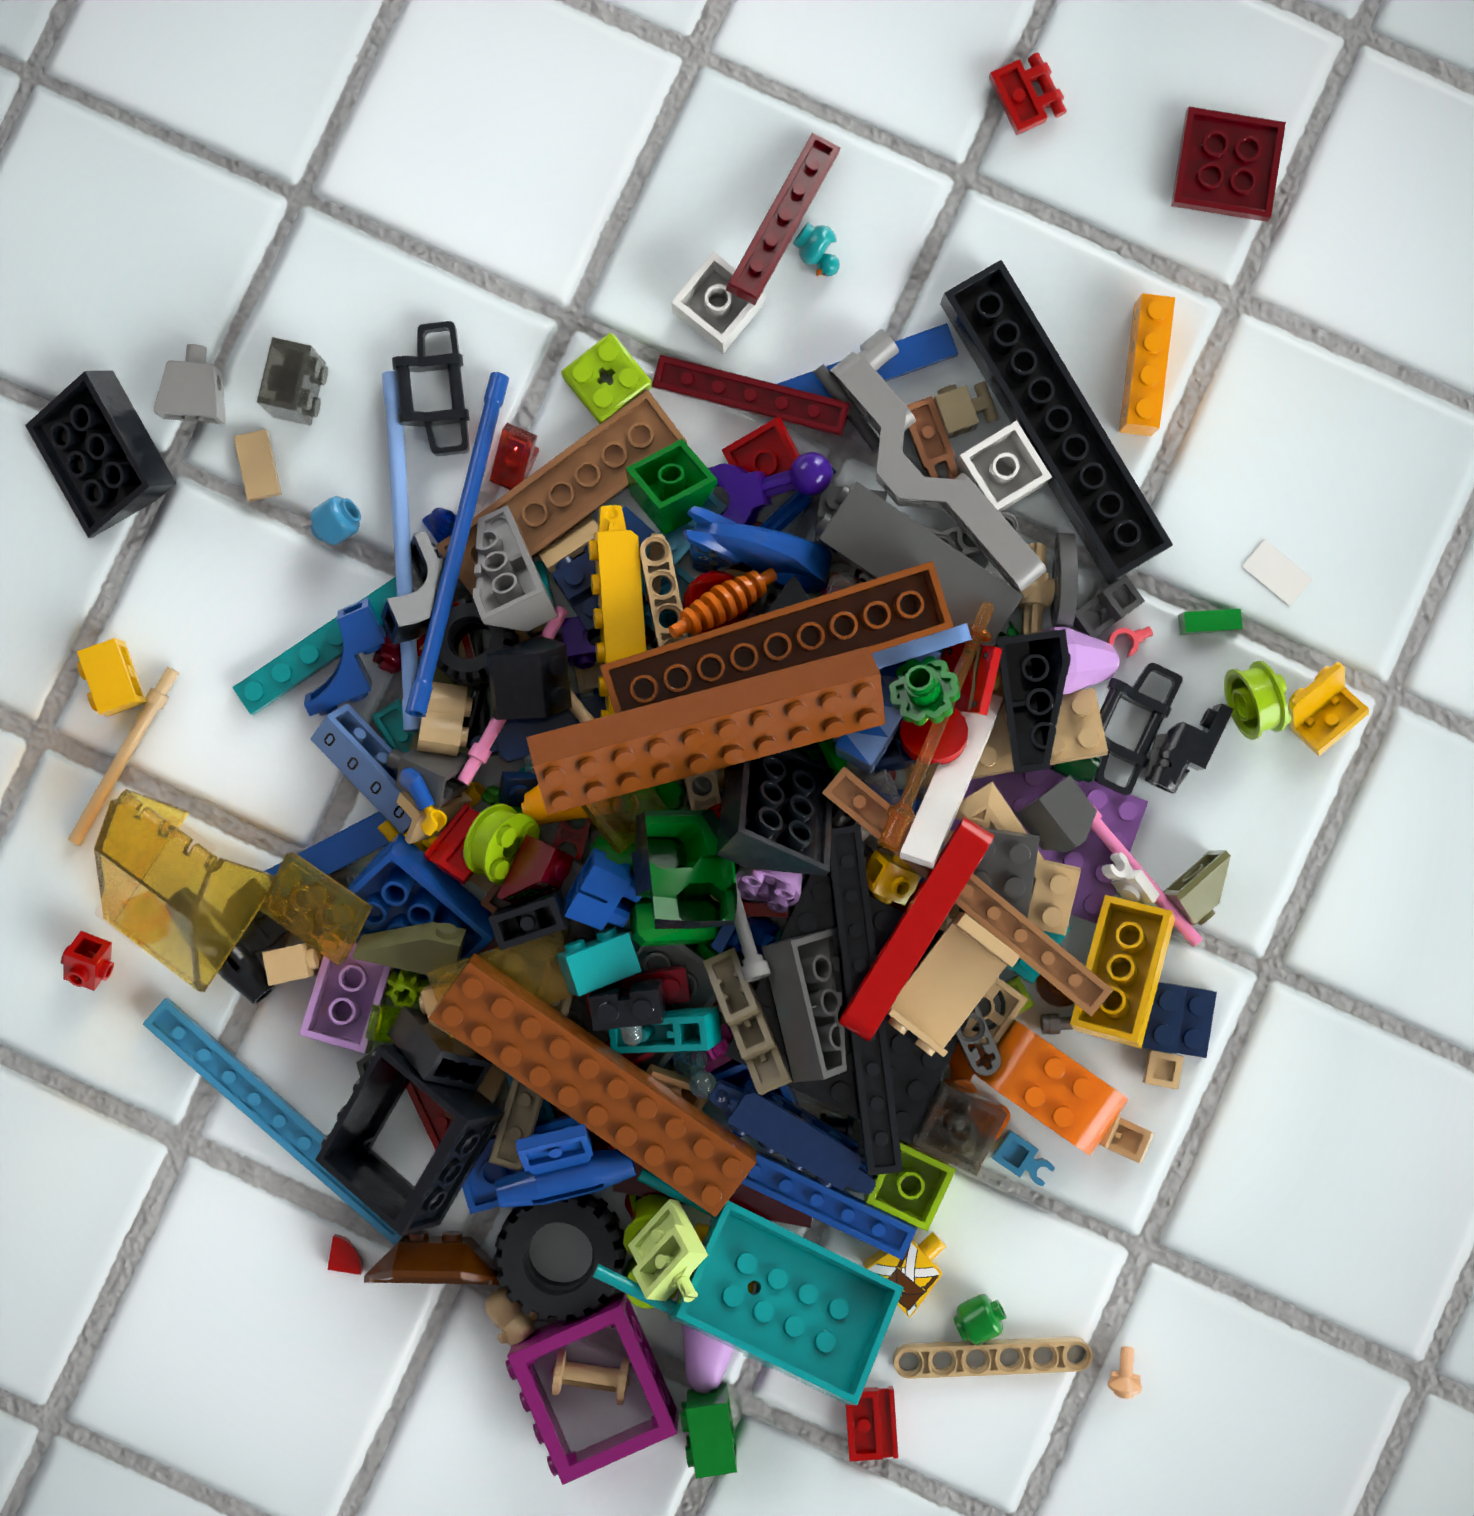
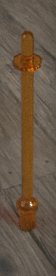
M984 602L980 607L974 624H967L972 640L966 641L953 672L958 677L960 691L980 643L990 642L992 639V634L986 630L994 612V605L991 602ZM950 716L945 717L938 724L932 722L899 803L889 806L887 811L889 818L881 838L878 840L879 845L892 851L899 850L908 825L914 822L915 815L913 814L912 806Z

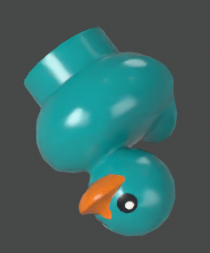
M807 222L793 242V245L800 249L799 255L801 260L808 265L817 264L816 276L824 275L831 277L838 272L840 267L838 258L833 254H824L829 245L836 242L835 233L828 226L819 225L814 227Z

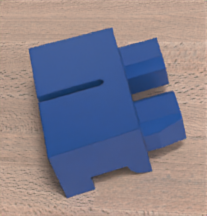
M594 847L581 868L580 874L577 875L564 898V916L603 930L607 923L623 928L629 919L630 906L620 903L621 898L625 897L634 902H638L641 899V896H636L634 875L631 874L630 864L622 863V865H619L607 859L605 852Z

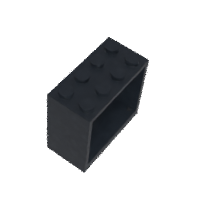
M395 1044L379 1046L371 1054L369 1065L363 1076L354 1084L353 1093L349 1101L338 1112L337 1122L332 1131L323 1139L321 1150L315 1160L400 1236L439 1226L442 1223L505 1113L478 1090L472 1091L424 1080ZM409 1081L454 1117L415 1186L371 1149Z

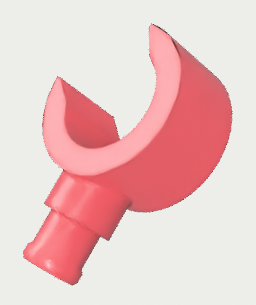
M1150 626L1135 631L1128 628H1120L1112 632L1106 642L1113 646L1117 635L1128 637L1131 643L1127 654L1128 658L1137 651L1139 643L1153 636V632Z

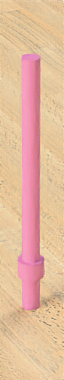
M557 606L555 611L558 617L548 621L540 636L554 639L569 612L563 607ZM492 717L479 742H474L467 755L470 757L457 778L459 782L469 786L480 765L486 764L492 753L490 748L506 720H496Z
M1097 810L1091 829L1113 854L1123 853L1133 870L1141 869L1160 894L1154 903L1159 908L1172 911L1175 918L1174 926L1192 947L1199 944L1203 938L1101 820L1102 814Z

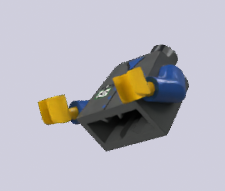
M417 747L407 753L393 749L388 756L387 767L398 771L396 781L398 789L411 794L419 811L423 810L426 814L425 819L421 822V829L426 835L431 836L435 831L440 832L447 822L446 814L441 810L434 809L433 805L440 808L463 791L472 799L469 805L470 808H473L481 800L482 794L485 791L483 785L471 781L469 786L457 780L470 757L467 754L458 752L456 757L417 751Z

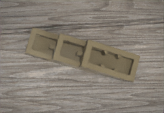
M729 949L704 960V966L724 1019L731 1028L740 1055L747 1064L757 1093L763 1095L792 1082L751 982H744L740 969L743 967V964L736 949Z

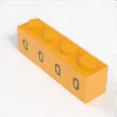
M1142 293L1134 304L1119 425L1120 433L1152 436L1160 428L1175 297Z

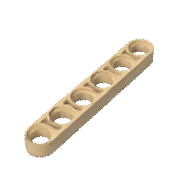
M1079 1337L989 1340L981 1345H974L970 1341L903 1344L896 1348L892 1360L894 1368L900 1376L916 1379L1079 1372L1090 1366L1093 1355L1088 1344ZM1075 1345L1082 1346L1085 1349V1357L1077 1363L1070 1362L1067 1358L1069 1348ZM1039 1347H1047L1051 1350V1359L1046 1364H1038L1034 1361V1352ZM1007 1348L1015 1349L1018 1352L1016 1363L1010 1366L1000 1362V1354ZM971 1350L982 1351L985 1358L980 1366L971 1367L967 1364L966 1356ZM939 1351H946L951 1355V1362L946 1368H937L932 1363L933 1356ZM907 1352L915 1354L918 1358L917 1365L910 1370H905L899 1365V1358Z

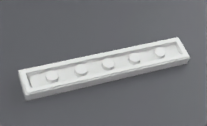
M992 694L987 716L961 712L968 726L967 746L962 754L952 762L941 765V762L938 764L900 851L901 859L931 869L934 868L1000 713L1004 700L1003 697Z

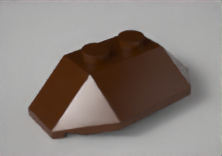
M421 1230L410 1233L399 1240L364 1275V1283L499 1285L497 1280L499 1270L497 1267H494V1260L472 1237H462V1232L446 1231L442 1233V1236H429L428 1231Z

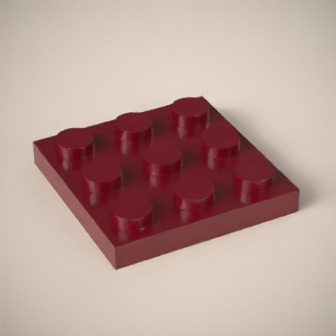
M1189 106L1185 113L1171 206L1268 222L1272 215L1286 122Z

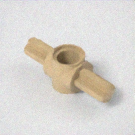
M1030 543L1029 547L1046 567L1047 547L1042 543ZM1047 572L1021 592L1024 595L1018 604V607L1023 609L1021 634L1040 632L1042 629L1043 610L1050 607L1055 593L1054 579L1050 578V574Z

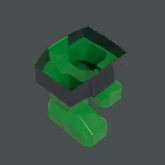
M713 810L643 811L636 816V832H602L591 844L590 851L595 847L605 852L607 859L619 865H622V863L630 864L631 874L634 875L636 896L645 897L641 898L630 909L631 937L640 946L711 944L722 926L735 925L737 909L734 862L716 855L720 820Z

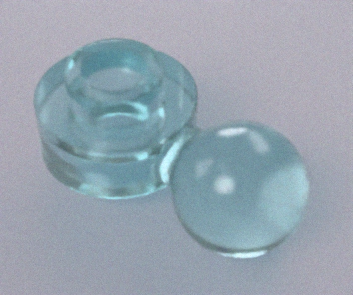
M706 1051L675 1052V1069L681 1076L692 1077L689 1083L692 1094L700 1099L709 1098L716 1085V1079L711 1073L704 1071L707 1064Z

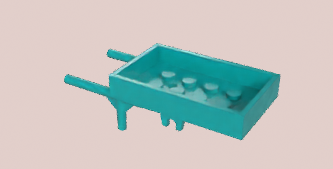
M642 1168L637 1181L710 1216L711 1225L702 1243L708 1256L690 1275V1281L698 1296L690 1302H685L681 1293L677 1302L669 1298L666 1301L646 1299L637 1282L600 1264L597 1265L592 1277L667 1313L671 1321L682 1323L743 1353V1356L762 1363L761 1365L780 1371L847 1405H858L904 1287L730 1201H727L715 1217L647 1169ZM750 1282L756 1285V1292L753 1295L748 1291V1284Z

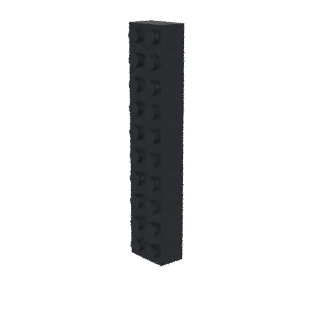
M1000 260L944 292L940 303L941 307L1010 422L1013 423L1017 420L1051 474L1052 478L1048 481L1049 487L1106 582L1110 584L1173 546V543L1003 261Z

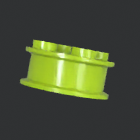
M1256 661L1247 670L1231 669L1226 673L1224 678L1227 706L1234 709L1231 717L1239 731L1250 740L1258 739L1263 731L1269 729L1274 732L1282 731L1291 722L1284 694L1287 691L1285 680L1282 675H1276L1269 665L1263 661Z
M495 804L486 808L473 821L465 838L463 853L467 867L478 875H486L491 882L502 885L525 835L527 834L539 839L540 828L536 821L527 814L517 813L506 804Z

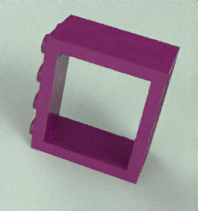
M621 1291L611 1297H607L601 1308L597 1311H589L588 1316L583 1319L577 1320L576 1317H571L568 1323H557L556 1320L536 1329L520 1343L512 1345L507 1355L508 1360L505 1361L507 1371L512 1380H518L522 1390L519 1393L522 1406L526 1412L531 1411L536 1422L533 1424L535 1436L539 1444L545 1443L549 1452V1456H547L549 1469L553 1476H559L562 1485L677 1434L679 1412L626 1293ZM608 1326H611V1328L616 1327L654 1416H651V1419L585 1449L571 1452L534 1367V1363L537 1362L536 1358Z

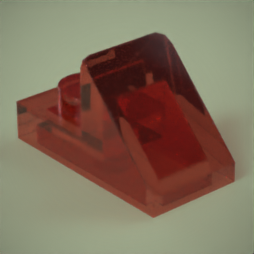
M506 423L501 432L489 481L511 490L528 478L539 453V448L535 446L538 436L510 423Z

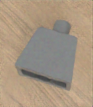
M187 344L185 361L170 360L166 363L154 405V412L161 418L225 424L223 375L215 365L206 363L207 347Z

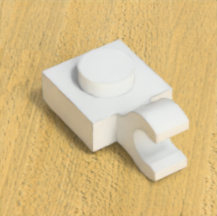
M1123 853L1111 854L1110 858L1115 866L1113 864L1104 865L1101 869L1108 879H1113L1111 883L1120 893L1121 898L1142 904L1154 903L1160 894L1141 869L1133 870Z

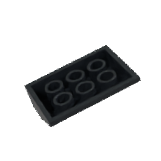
M113 370L84 371L25 425L88 538L95 537L157 501L177 484Z
M792 749L725 767L716 855L751 869L826 876L830 872L833 802L822 792L833 780L834 769Z

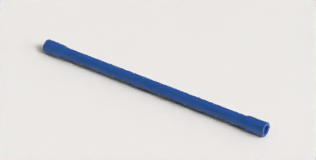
M492 372L489 376L484 396V407L416 678L412 683L405 710L407 714L415 717H426L433 689L432 682L500 408L504 403L509 377L500 372Z

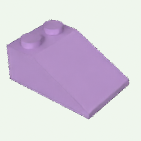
M330 936L299 1035L364 1054L370 1053L382 1017L386 999L385 992L389 985L387 980L393 967L353 959V953L357 944Z

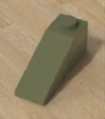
M429 922L365 934L361 936L356 946L353 959L454 981L461 960L466 929L456 927L451 923Z

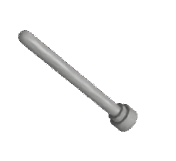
M737 886L735 928L745 958L742 960L743 967L740 969L744 982H751L771 975L768 961L763 960L761 954L758 955Z

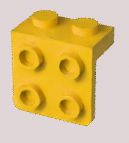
M1340 662L1335 663L1331 667L1326 666L1321 669L1316 675L1314 682L1306 688H1299L1292 694L1288 704L1291 716L1290 730L1318 756L1369 715V708L1345 687V667Z

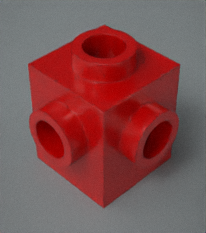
M80 931L71 945L67 946L62 954L63 979L77 987H85L95 991L102 980L106 981L113 971L114 962L111 961L112 942Z

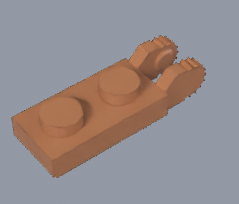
M930 396L906 405L916 419V422L907 430L923 471L926 470L927 477L939 478L935 466L945 463L949 479L958 477L959 472L954 461L955 454L945 433L933 397Z

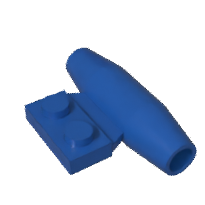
M585 1124L567 1126L560 1130L544 1134H534L527 1138L516 1140V1149L523 1169L495 1180V1189L501 1208L545 1205L606 1189L636 1176L634 1161L618 1149L592 1150V1144Z

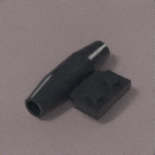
M253 876L247 877L224 897L225 899L219 911L189 886L183 888L169 900L168 905L188 939L223 980L252 1004L259 1003L274 990L275 986H268L266 971L255 952L271 948L292 930L287 915Z

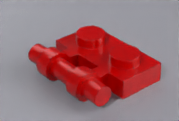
M1034 53L1028 57L1027 60L1031 68L1026 71L1019 59L990 72L989 75L990 82L1016 136L1045 123L1048 118L1044 110L1045 108H1051L1055 118L1067 112L1062 102L1064 96L1059 88L1056 89L1050 77L1052 71L1048 63L1043 62L1039 53ZM1032 82L1039 83L1044 93L1043 95L1037 96Z

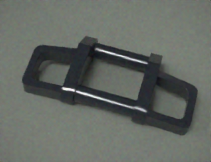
M452 321L419 325L417 329V357L396 356L392 358V367L397 373L401 412L398 413L399 425L426 427L430 449L435 456L464 454L470 450L467 423L470 418L469 410L465 409L461 367L464 365L463 355L459 351L457 328ZM449 331L452 353L425 356L426 335L428 333ZM448 369L452 409L432 412L414 411L410 372ZM460 423L462 443L458 446L437 447L433 426Z
M1150 663L1145 666L1132 687L1119 679H1110L1107 686L1109 692L1100 709L1104 733L1120 698L1151 712V715L1134 751L1113 742L1105 736L1108 755L1100 756L1099 767L1094 777L1095 782L1124 796L1132 793L1141 770L1145 768L1149 760L1146 756L1163 719L1168 718L1172 708L1170 706L1183 681L1181 675L1156 663ZM1150 672H1155L1172 682V686L1163 703L1138 692ZM1109 754L1134 766L1125 787H1121L1104 777Z

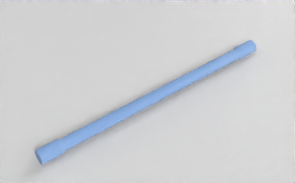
M386 371L382 373L387 420L397 596H402L414 592L404 426L399 425L398 413L401 412L397 373L396 371ZM416 638L400 643L404 732L420 731L421 717H415L405 712L411 686L418 670Z

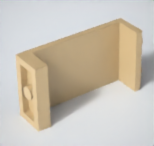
M959 912L907 980L887 1013L891 1016L888 1023L903 1035L908 1030L919 1038L915 1044L931 1057L935 1051L944 1057L948 1053L944 1047L1006 966L1013 967L1021 956L966 913Z

